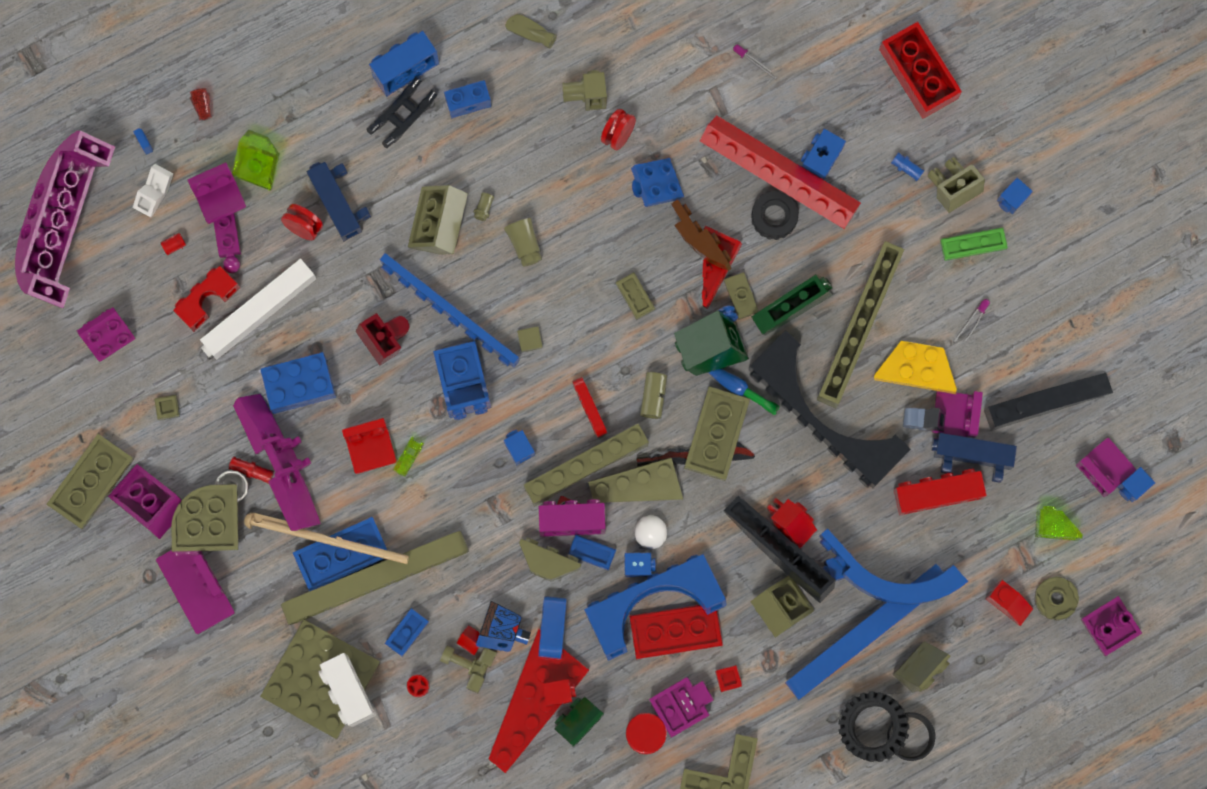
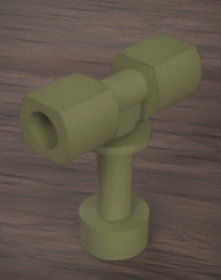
M447 645L440 661L447 665L451 661L468 669V674L471 675L466 689L478 694L485 680L483 678L488 667L491 668L497 653L484 648L479 660L475 658L472 662L455 654V648Z

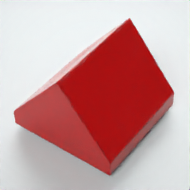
M468 625L456 644L475 656L480 648L476 646L480 633Z

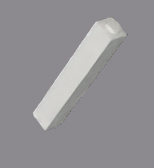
M300 258L201 338L200 341L204 344L201 349L208 357L213 355L217 360L316 280L315 275Z

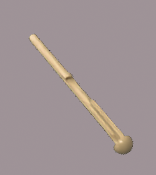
M254 512L248 513L244 518L245 526L249 529H252L254 525L407 564L409 560L407 555L344 540L338 536L335 539L304 529L291 531L287 521Z

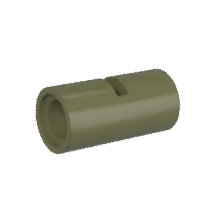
M655 372L646 373L640 416L651 419L662 418L663 396L666 390L667 375Z

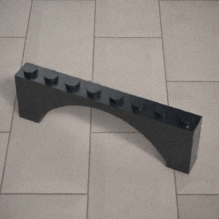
M785 330L750 365V377L755 382H761L765 385V391L773 398L776 396L782 402L780 405L788 413L792 411L797 416L796 420L801 426L810 428L813 431L812 436L821 443L823 441L828 446L827 450L834 457L837 458L839 456L844 461L843 465L851 473L855 471L860 476L859 481L868 488L870 486L873 489L911 449L896 434L892 438L882 440L855 439L839 434L820 422L806 405L797 381L796 356L801 344Z

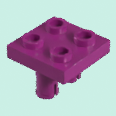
M114 307L105 310L106 312H102L100 316L92 321H88L87 324H83L80 329L76 330L99 362L136 339Z
M1119 596L1080 619L1104 657L1142 634L1132 614L1127 610Z

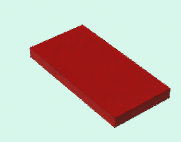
M701 605L629 616L636 660L723 646L717 611L707 615Z

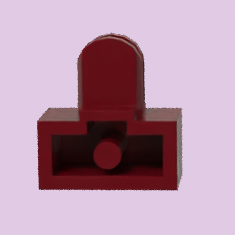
M376 313L361 322L355 332L379 366L395 357L401 350L397 340L407 334L409 322L403 316H396L384 323Z

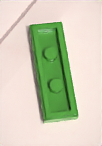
M1003 228L940 240L944 261L1007 250L1008 248Z

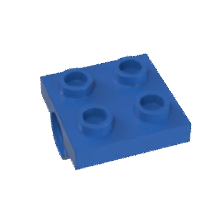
M670 158L637 164L631 168L635 178L632 182L633 193L637 198L642 197L645 207L681 200L684 197Z

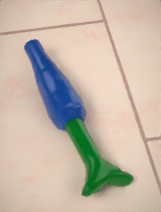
M722 369L708 372L728 391L739 396H746L772 415H776L780 409V406L775 402L766 400L750 390L747 382L740 377Z

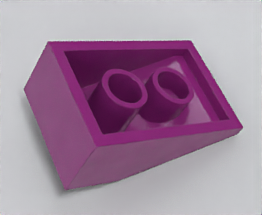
M138 464L133 467L108 496L158 539H161L172 526L175 510L182 501L175 493Z

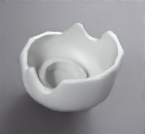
M226 471L215 481V484H237L238 502L247 494L248 482L245 476L238 471Z
M654 515L642 517L635 525L636 541L643 548L651 550L659 548L667 538V527L664 521Z

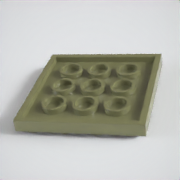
M303 620L260 697L338 739L345 727V723H342L338 715V711L341 710L339 705L333 704L328 694V691L331 690L329 684L323 683L318 671L322 670L320 664L345 653L348 655L365 690L380 661L310 622Z

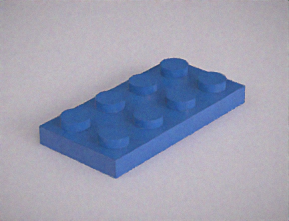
M373 517L329 536L335 539L338 536L344 540L387 550ZM315 542L293 552L309 592L385 560L384 558L321 542Z

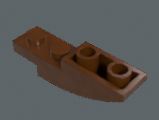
M679 200L671 203L681 220L674 226L684 241L708 262L727 271L731 270L729 262L732 259L726 250L721 251L718 247L721 242L716 234H710L707 228L702 230L696 220L694 222L691 221L689 216L692 213L686 203L681 205Z

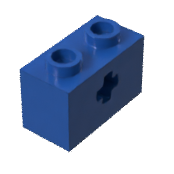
M485 80L444 92L451 119L491 107V99Z
M826 129L821 134L817 132L811 142L814 145L810 152L806 150L801 159V162H803L802 167L824 180L843 150L846 141ZM822 151L825 152V155L822 157L818 156Z

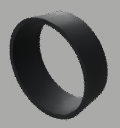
M906 712L905 714L908 717L916 718L926 726L929 733V742L926 749L917 756L905 757L900 754L896 756L906 761H917L923 759L932 751L936 739L935 730L932 723L925 716L915 712ZM893 721L889 725L887 731V741L890 739V731L893 726Z

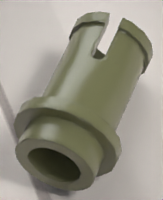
M481 193L477 209L473 211L475 219L486 221V218H489L490 215L488 213L494 196L488 193Z

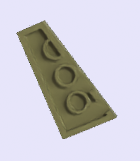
M671 457L588 481L593 500H600V503L683 500Z

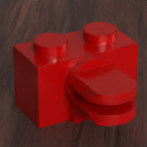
M775 498L772 502L778 509L771 504L766 507L773 515L771 517L773 523L783 535L801 549L817 531V528L812 523L814 519L806 513L807 509L800 502L794 503L787 499L785 503H782Z

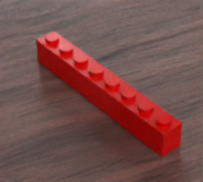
M717 115L708 124L700 139V142L843 229L849 224L861 202Z

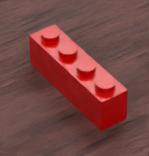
M974 469L961 471L962 475L954 476L953 473L940 475L941 479L937 480L927 477L920 479V483L911 484V481L899 483V487L893 490L899 516L984 499L987 495L981 471L975 472Z

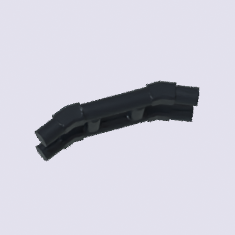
M415 76L412 82L403 90V93L382 115L366 128L367 132L372 135L382 128L388 120L397 127L382 142L385 148H389L393 143H396L408 128L431 106L438 95L436 91L431 89L418 107L413 104L409 98L415 93L422 82V79L418 76ZM402 105L411 112L404 122L394 115Z

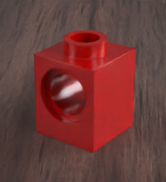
M569 679L543 683L546 707L572 703V697H576L574 684H569Z

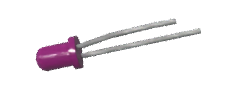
M738 44L733 47V51L740 55V58L743 59L745 56L776 79V77L769 73L771 71L747 54V49L745 50Z
M983 299L980 305L976 308L975 313L972 315V317L969 319L967 324L964 326V328L954 341L958 339V337L966 328V326L971 321L973 316L976 314L977 311H979L981 313L980 317L977 321V324L969 334V336L965 339V341H967V339L970 337V335L978 325L982 314H985V310L990 304V301L988 299Z

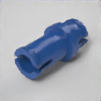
M898 152L891 164L898 167V171L901 172L902 170L914 178L915 181H918L925 170L911 162L908 156L904 157Z

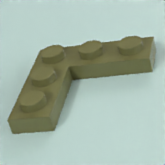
M739 734L735 735L727 777L684 769L680 789H748L758 738Z

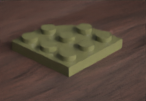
M237 484L203 486L192 491L180 502L172 519V552L239 550Z

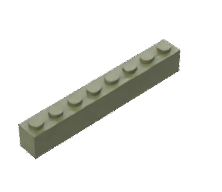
M884 242L817 397V401L833 408H837L905 249L889 242Z

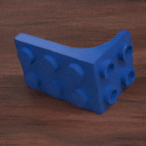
M475 341L433 351L449 418L460 420L466 418V414L475 412V415L487 413L488 409L491 408V403Z

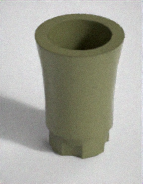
M532 218L514 222L504 228L523 267L536 264L542 260L533 229Z

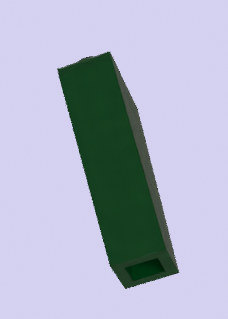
M815 274L751 316L762 335L766 336L833 296L831 292L833 286L827 278Z

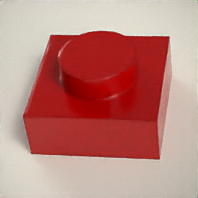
M737 665L715 671L720 692L742 687Z

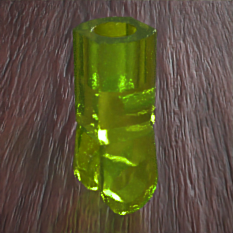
M411 437L393 468L394 472L403 477H406L424 446L423 442L421 444L414 440V437ZM410 448L416 451L413 456L407 453Z

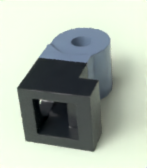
M906 408L904 411L903 427L926 431H944L946 412L940 408Z

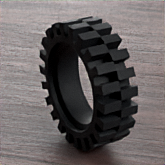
M870 691L869 693H861L859 697L854 696L852 702L846 703V709L842 710L840 714L842 718L838 721L840 725L838 731L842 736V743L846 745L845 748L854 756L869 762H883L885 759L893 758L894 754L897 755L901 747L904 748L906 744L904 743L905 739L909 737L907 731L910 729V725L907 722L909 720L908 716L899 702L884 693ZM869 707L884 708L893 720L894 728L890 739L878 747L863 745L855 734L854 726L858 715Z

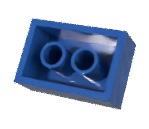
M421 31L420 33L415 32L411 34L404 43L395 44L383 56H376L372 59V63L369 64L374 80L384 95L388 97L410 83L415 76L419 77L439 65L436 49L424 31Z
M323 352L260 369L270 410L273 414L336 398L327 359Z

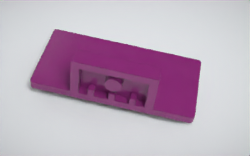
M170 550L156 558L159 568L196 634L206 631L235 614L202 551L172 552Z

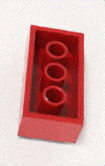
M918 21L881 42L879 51L922 119L959 99L962 90Z

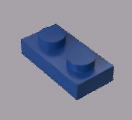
M411 608L385 644L403 657L429 621Z

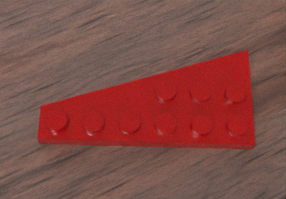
M540 629L537 631L489 756V760L504 773L511 768L562 705L546 707L543 683L569 679V684H574L576 688L589 672V669L563 648L561 659L539 657Z

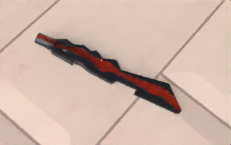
M737 442L732 461L754 459L755 455L740 442ZM680 447L676 450L668 448L664 452L655 451L650 456L636 457L637 466L670 457L673 463L685 465L690 448L687 450Z

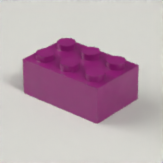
M570 500L565 501V505H556L555 501L543 502V505L538 506L540 537L605 534V504L600 503V500H587V504H578V501Z

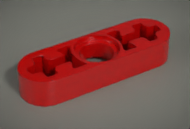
M580 377L572 381L596 437L607 434L605 425L583 378Z

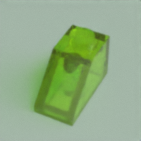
M1043 506V509L1036 511L1035 537L1072 541L1082 539L1083 534L1063 511L1056 510L1054 506Z

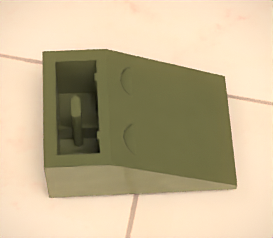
M924 641L893 676L912 693L924 691L935 681L932 677L942 673L950 664L947 660L951 656Z

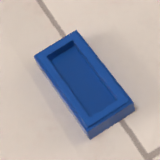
M575 535L568 555L609 571L616 549Z

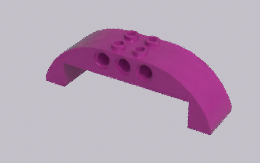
M79 130L66 138L47 161L33 191L16 248L15 274L17 283L24 294L59 308H64L70 288L58 283L94 169L95 167H109L115 146Z

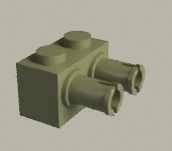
M591 70L587 74H583V79L579 82L562 83L564 102L582 100L585 102L586 111L607 108L604 72Z
M952 157L951 160L949 159L945 163V167L953 175L949 179L945 178L939 168H934V171L931 170L928 174V178L937 187L938 201L948 213L984 192V177L973 164L964 169L956 157Z

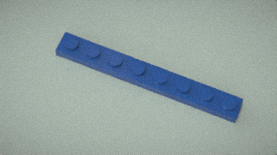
M384 253L380 258V262L383 265L381 268L390 276L392 274L396 275L399 278L398 282L407 289L409 286L416 291L414 294L422 301L427 299L432 303V309L440 315L442 313L446 314L449 317L448 321L457 328L459 325L466 330L464 333L472 340L477 338L483 343L481 346L490 354L495 352L499 356L498 360L507 367L511 365L514 368L519 363L517 355L390 256Z

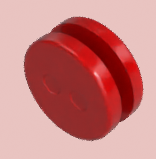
M621 108L617 109L604 126L601 142L605 145L610 144V147L616 151L621 149L634 129L635 116L629 115Z
M290 204L287 208L288 213H284L281 217L283 225L303 239L315 240L317 233L323 227L322 221L308 209L297 204Z
M641 713L633 717L628 723L626 740L635 752L644 755L657 752L665 743L667 736L666 727L658 716L651 713Z

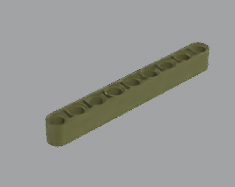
M457 531L403 553V555L409 556L407 564L392 560L383 561L282 603L281 608L288 625H292L469 552L462 532Z

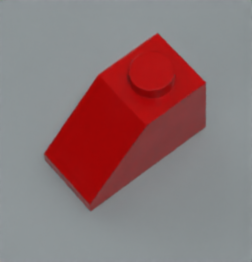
M1003 580L996 584L985 599L1019 626L1022 625L1033 610L1024 597Z

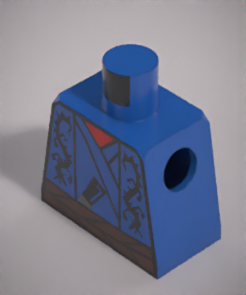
M491 601L476 646L510 652L514 641L527 645L531 632L519 628L522 620L521 615Z

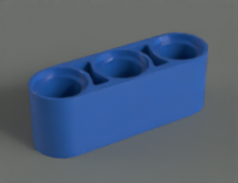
M544 596L539 657L561 659L566 598Z

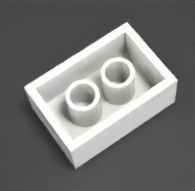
M342 653L320 664L322 670L318 671L323 683L329 684L331 688L328 694L333 704L339 705L341 710L338 711V715L343 724L354 727L376 716L348 655Z

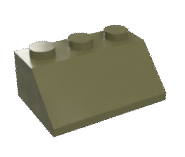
M450 185L422 187L408 248L439 255L454 254L468 193Z

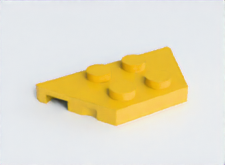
M900 341L874 375V380L951 394H956L957 391L945 350L942 347Z

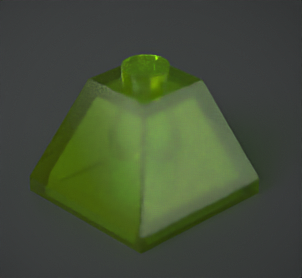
M248 129L238 142L232 174L236 178L271 191L280 153L267 136Z

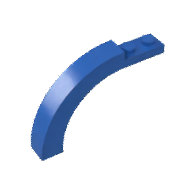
M828 528L819 535L822 539L819 541L820 544L827 551L831 550L836 555L834 559L842 568L846 566L847 570L842 576L861 592L881 601L901 605L927 603L945 597L969 582L954 565L934 579L922 583L899 584L878 578L864 569Z

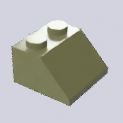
M789 576L750 601L775 638L815 611L794 580Z

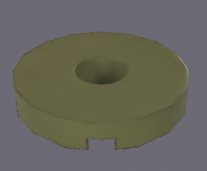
M1056 576L1048 578L1039 584L1035 591L1034 600L1036 608L1041 615L1047 619L1057 621L1066 619L1075 612L1079 596L1072 582ZM1055 592L1062 596V602L1059 605L1054 604L1051 600V595Z

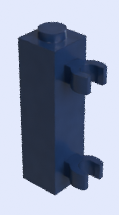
M318 162L310 166V170L306 171L343 242L362 233L358 223L368 220L371 216L367 207L353 214L335 179L348 174L344 164L341 163L329 170L326 162Z
M939 433L937 438H933L931 445L934 457L943 459L941 473H951L952 460L994 467L992 482L998 483L1003 481L1004 469L1011 470L1014 468L1017 446L944 433Z

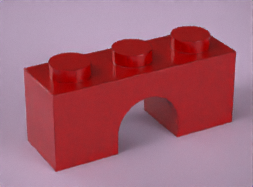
M221 266L217 269H211L206 275L207 278L201 284L197 283L190 290L191 293L186 298H181L175 304L176 308L173 311L193 332L209 319V316L202 309L205 298L215 295L226 302L240 289L239 285Z

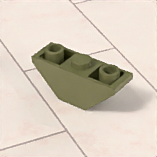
M528 537L526 540L520 539L519 544L530 572L536 576L552 582L579 571L581 568V564L578 563L579 559L567 554L566 557L558 554L559 551L550 546L544 549L538 546L539 542Z

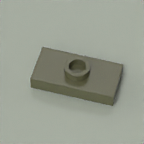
M634 272L616 282V286L636 320L655 310Z
M744 272L724 279L732 305L736 309L735 312L738 315V320L759 312Z

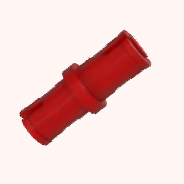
M235 456L232 457L228 468L229 470L238 471L246 475V478L251 479L252 477L268 484V481L274 475L273 470L258 466L253 461L250 463L241 460Z

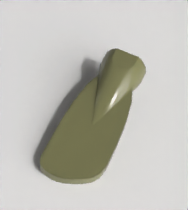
M516 14L510 17L505 24L507 30L527 40L542 43L549 49L556 41V34L547 32L538 23L523 15Z

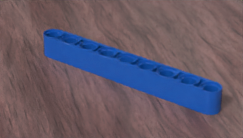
M936 563L911 584L934 579L941 575L943 571ZM885 603L786 681L785 684L796 698L800 700L920 604L901 605Z

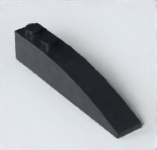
M1103 373L988 406L984 413L990 430L993 431L1112 394L1113 391L1107 374Z
M739 495L724 509V513L741 531L815 600L821 603L833 591L836 580Z

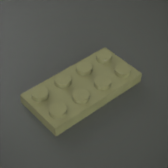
M708 387L684 469L726 481L749 405V398Z
M97 434L46 505L83 530L131 465L134 458Z

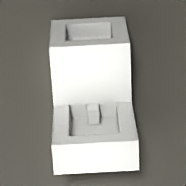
M154 164L150 169L146 184L137 192L133 208L152 217L169 190L173 173Z

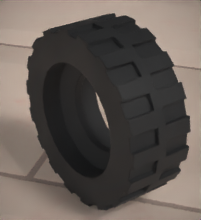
M769 191L766 194H762L755 201L751 213V222L755 227V231L760 233V236H764L769 240H779L780 238H785L788 234L790 235L793 229H795L799 218V210L792 197L784 192ZM776 205L784 210L785 220L780 225H771L765 220L764 213L768 207Z

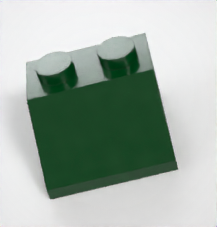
M585 696L582 700L578 697L569 706L572 710L567 716L563 713L554 722L557 725L554 730L573 748L604 716V713Z

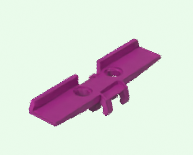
M261 394L237 398L233 407L255 454L265 450L275 470V477L268 482L290 530L298 531L321 524L308 488L300 473L301 470L311 464L309 457L303 461L297 459L293 450L294 447L302 443L300 437H295L293 440L290 437L284 439L276 420Z

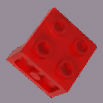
M384 418L342 429L355 474L364 473L397 462Z

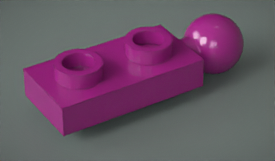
M233 213L213 222L218 254L220 258L226 257L223 262V268L228 273H235L240 268V262L234 256L240 255L241 251L235 214Z

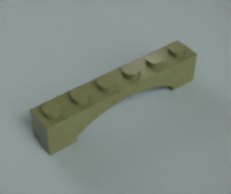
M636 424L524 484V489L533 506L536 507L596 471L648 447L649 442L640 425Z

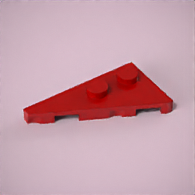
M705 225L704 230L707 228L710 234L715 233L721 242L718 245L720 250L727 251L732 259L729 262L731 266L742 243ZM705 259L703 260L702 300L703 307L708 309L728 271L713 265Z

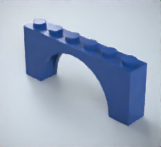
M704 554L700 556L693 555L686 560L687 562L681 565L674 564L668 567L666 572L652 574L646 581L640 584L639 582L633 583L627 587V590L621 593L614 592L607 597L608 599L601 602H592L587 606L588 608L584 609L608 661L628 652L624 642V627L627 617L635 605L649 595L665 591L685 594L698 602L707 615L727 606L726 598Z

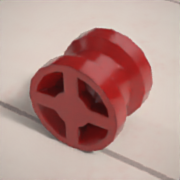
M414 675L409 678L407 690L412 696L423 697L429 691L430 685L424 676Z

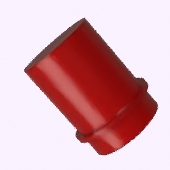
M180 233L174 234V236L160 242L167 256L187 246Z

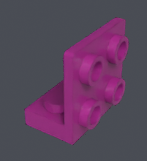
M226 162L187 179L207 224L246 208L241 192Z
M937 391L934 408H940L946 412L944 431H932V433H944L974 439L979 431L983 392L974 391L969 395Z
M1109 438L1102 441L1076 464V467L1103 497L1112 493L1118 485L1136 471L1132 463Z

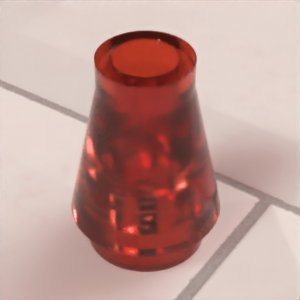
M207 88L191 91L189 99L199 117V121L212 118L210 93L207 92Z

